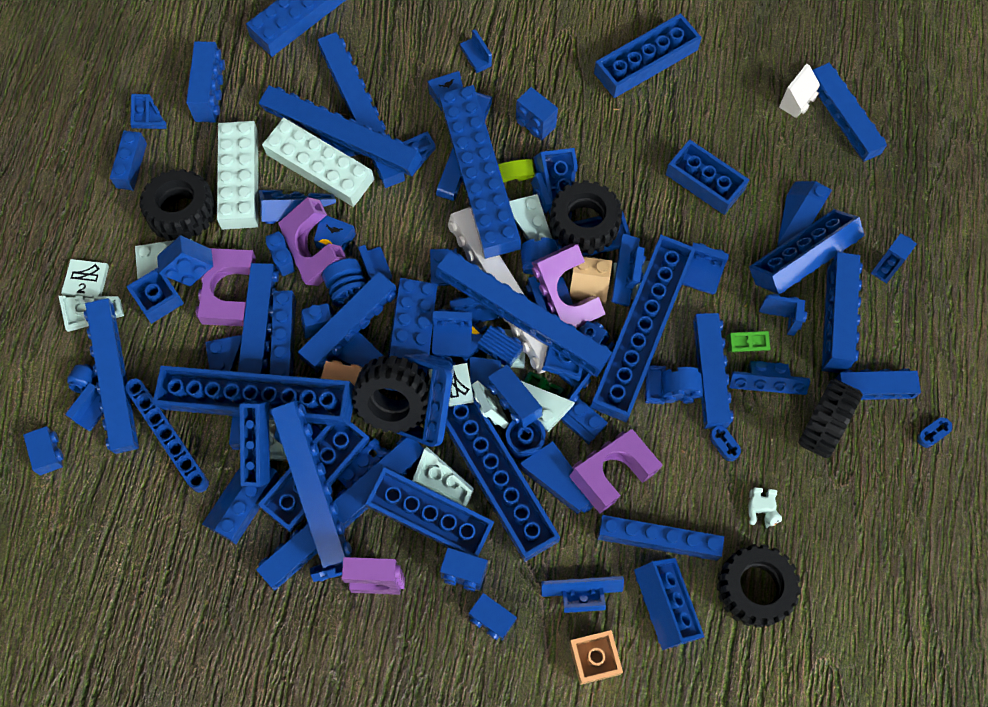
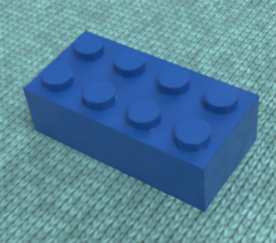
M194 41L186 103L195 122H216L217 115L220 114L218 102L222 98L220 85H223L222 70H225V61L221 58V50L218 49L216 42Z
M690 139L668 164L665 174L723 215L728 212L745 191L750 180Z

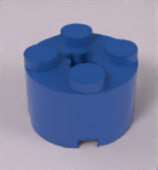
M546 237L541 238V241L530 239L521 245L523 273L533 274V261L558 250L554 239Z
M677 367L678 371L672 372L671 369L662 373V384L666 403L683 401L684 404L694 403V399L703 396L701 371L698 372V368Z
M512 420L507 427L505 438L506 447L510 454L516 459L526 460L544 447L545 428L539 420H535L525 428H522L519 423L515 424ZM525 435L528 440H525L522 436Z

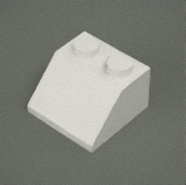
M806 64L791 82L779 108L795 118L801 113L804 114L810 106L808 103L810 101L814 102L819 95L817 90L820 84L810 65Z

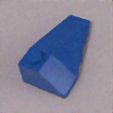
M575 148L540 152L534 157L536 172H542L548 194L553 202L556 194L559 191H563L564 186H572V182H575V174L578 167ZM572 212L568 214L570 220L572 217Z
M816 181L794 182L786 195L777 247L813 223L832 191L830 188Z
M258 190L260 218L266 224H275L276 221H281L307 197L320 200L323 207L336 203L333 194L309 193L308 196H304V194L293 191L291 194H283V190Z

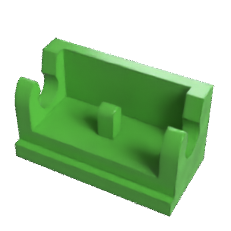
M769 331L730 333L726 336V341L729 342L728 352L770 351Z

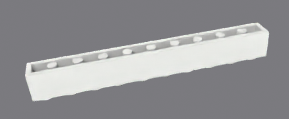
M468 207L452 213L448 222V228L456 236L458 245L465 251L467 260L476 264L485 273L492 274L501 283L508 284L512 290L523 294L500 255L485 259L471 208ZM508 322L513 336L518 337L522 342L523 352L528 355L531 366L537 370L538 374L545 372L542 368L548 346Z

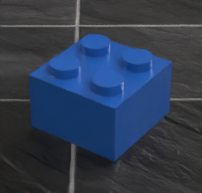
M530 87L517 100V123L527 128L534 137H538L540 140H543L556 128L558 107Z
M180 235L157 256L158 274L190 287L213 267L212 249Z
M158 268L126 286L151 324L184 304L168 278L158 274Z
M447 548L440 569L441 579H444V583L455 586L456 583L463 585V589L467 591H480L488 568V560Z

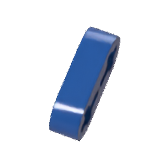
M947 418L937 419L917 435L918 443L925 448L933 446L952 431V423ZM943 424L945 428L938 432L936 429ZM931 433L933 437L926 441L924 437Z
M715 427L710 434L711 442L725 460H736L741 453L740 446L725 427ZM723 433L722 439L716 438V434ZM729 449L735 450L734 455L728 454L727 451Z

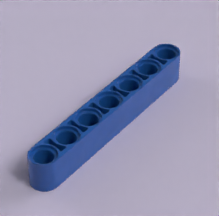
M476 92L484 120H486L492 104V96ZM452 148L438 184L436 196L455 201L462 183V177L454 149Z
M137 378L129 380L126 384L127 393L186 483L195 492H204L209 486L208 478L162 409L152 404L154 397L148 388ZM137 387H141L138 392L134 393ZM151 402L148 407L143 408L145 403ZM156 417H161L160 421L153 423ZM166 432H171L168 438H163ZM181 447L179 453L173 454L175 448ZM191 462V467L184 470V465ZM197 478H202L199 485H194V481Z

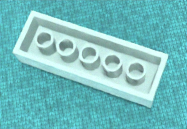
M284 117L262 144L266 155L352 207L356 205L374 181L370 168Z
M254 121L218 123L217 220L222 230L259 227L258 130Z

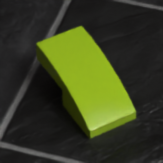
M532 159L498 164L503 183L514 179L520 182L535 175Z

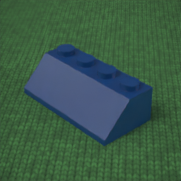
M270 467V483L261 487L241 486L239 468L202 525L236 545L259 511V502L279 480L280 475L278 472Z
M676 558L652 561L634 569L636 581L640 586L643 600L649 611L650 620L654 625L662 650L704 638Z

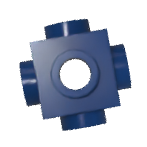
M587 321L579 329V332L589 335L598 344L605 345L610 338L608 332L603 329L604 326L595 321L594 323Z

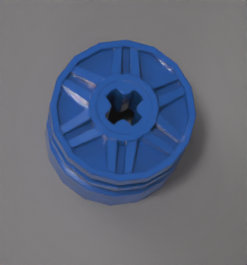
M351 258L332 263L321 274L326 288L329 289L328 292L332 303L337 307H343L367 283L365 277L362 276L363 272L359 262Z

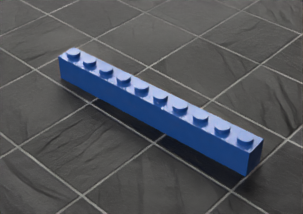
M337 32L317 39L322 56L352 119L361 126L367 125L371 127L374 132L379 133L380 131L385 133V125L377 117L379 116L376 106L371 104L372 98L370 93L365 92V83L362 78L359 79L358 77L359 71L357 66L352 65V56L349 51L346 52L345 50L346 44L344 39L339 38ZM371 159L385 188L405 181V173Z
M269 85L259 101V105L266 112L281 119L284 117L299 127L411 177L423 159L419 149L415 146H406L397 138L393 140L388 138L383 132H374L367 125L361 126L351 118L347 120L337 112L331 113L324 106L320 105L317 107L308 99L301 100L296 94H288L278 86L274 88Z
M449 251L437 266V277L546 346L552 347L554 351L561 353L562 356L595 377H598L609 361L612 352L607 346L598 344L587 334H582L572 324L563 322L556 314L547 312L540 304L531 302L524 294L512 290L508 284L496 280L492 274L485 273L476 264L466 261L460 254Z
M251 263L238 372L265 374V371L269 369L267 353L271 351L269 335L272 334L273 293L277 291L275 282L279 281V272L276 271L274 264ZM232 416L229 445L233 450H240V417Z
M402 437L393 450H387L378 463L374 462L367 468L368 472L362 477H356L352 481V486L347 490L343 489L337 494V499L333 502H336L339 513L337 515L345 529L368 509L365 507V504L384 467L404 477L419 464L424 448L417 441ZM308 521L305 523L306 526L304 528L298 529L291 534L288 542L277 546L274 550L275 553L271 557L264 558L258 564L259 567L256 571L274 591L318 553Z

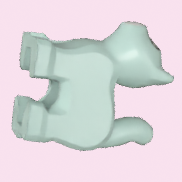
M754 487L749 493V524L755 525L757 522L756 513H765V527L775 526L782 520V516L776 510L775 497L777 496V490L768 489L766 497L761 496L763 488Z

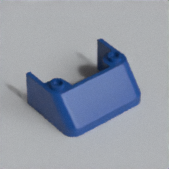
M430 354L404 355V358H407L408 361L432 368L433 370L424 428L419 426L411 427V430L405 432L400 430L397 434L429 447L439 446L443 442L446 430L454 367L450 361Z

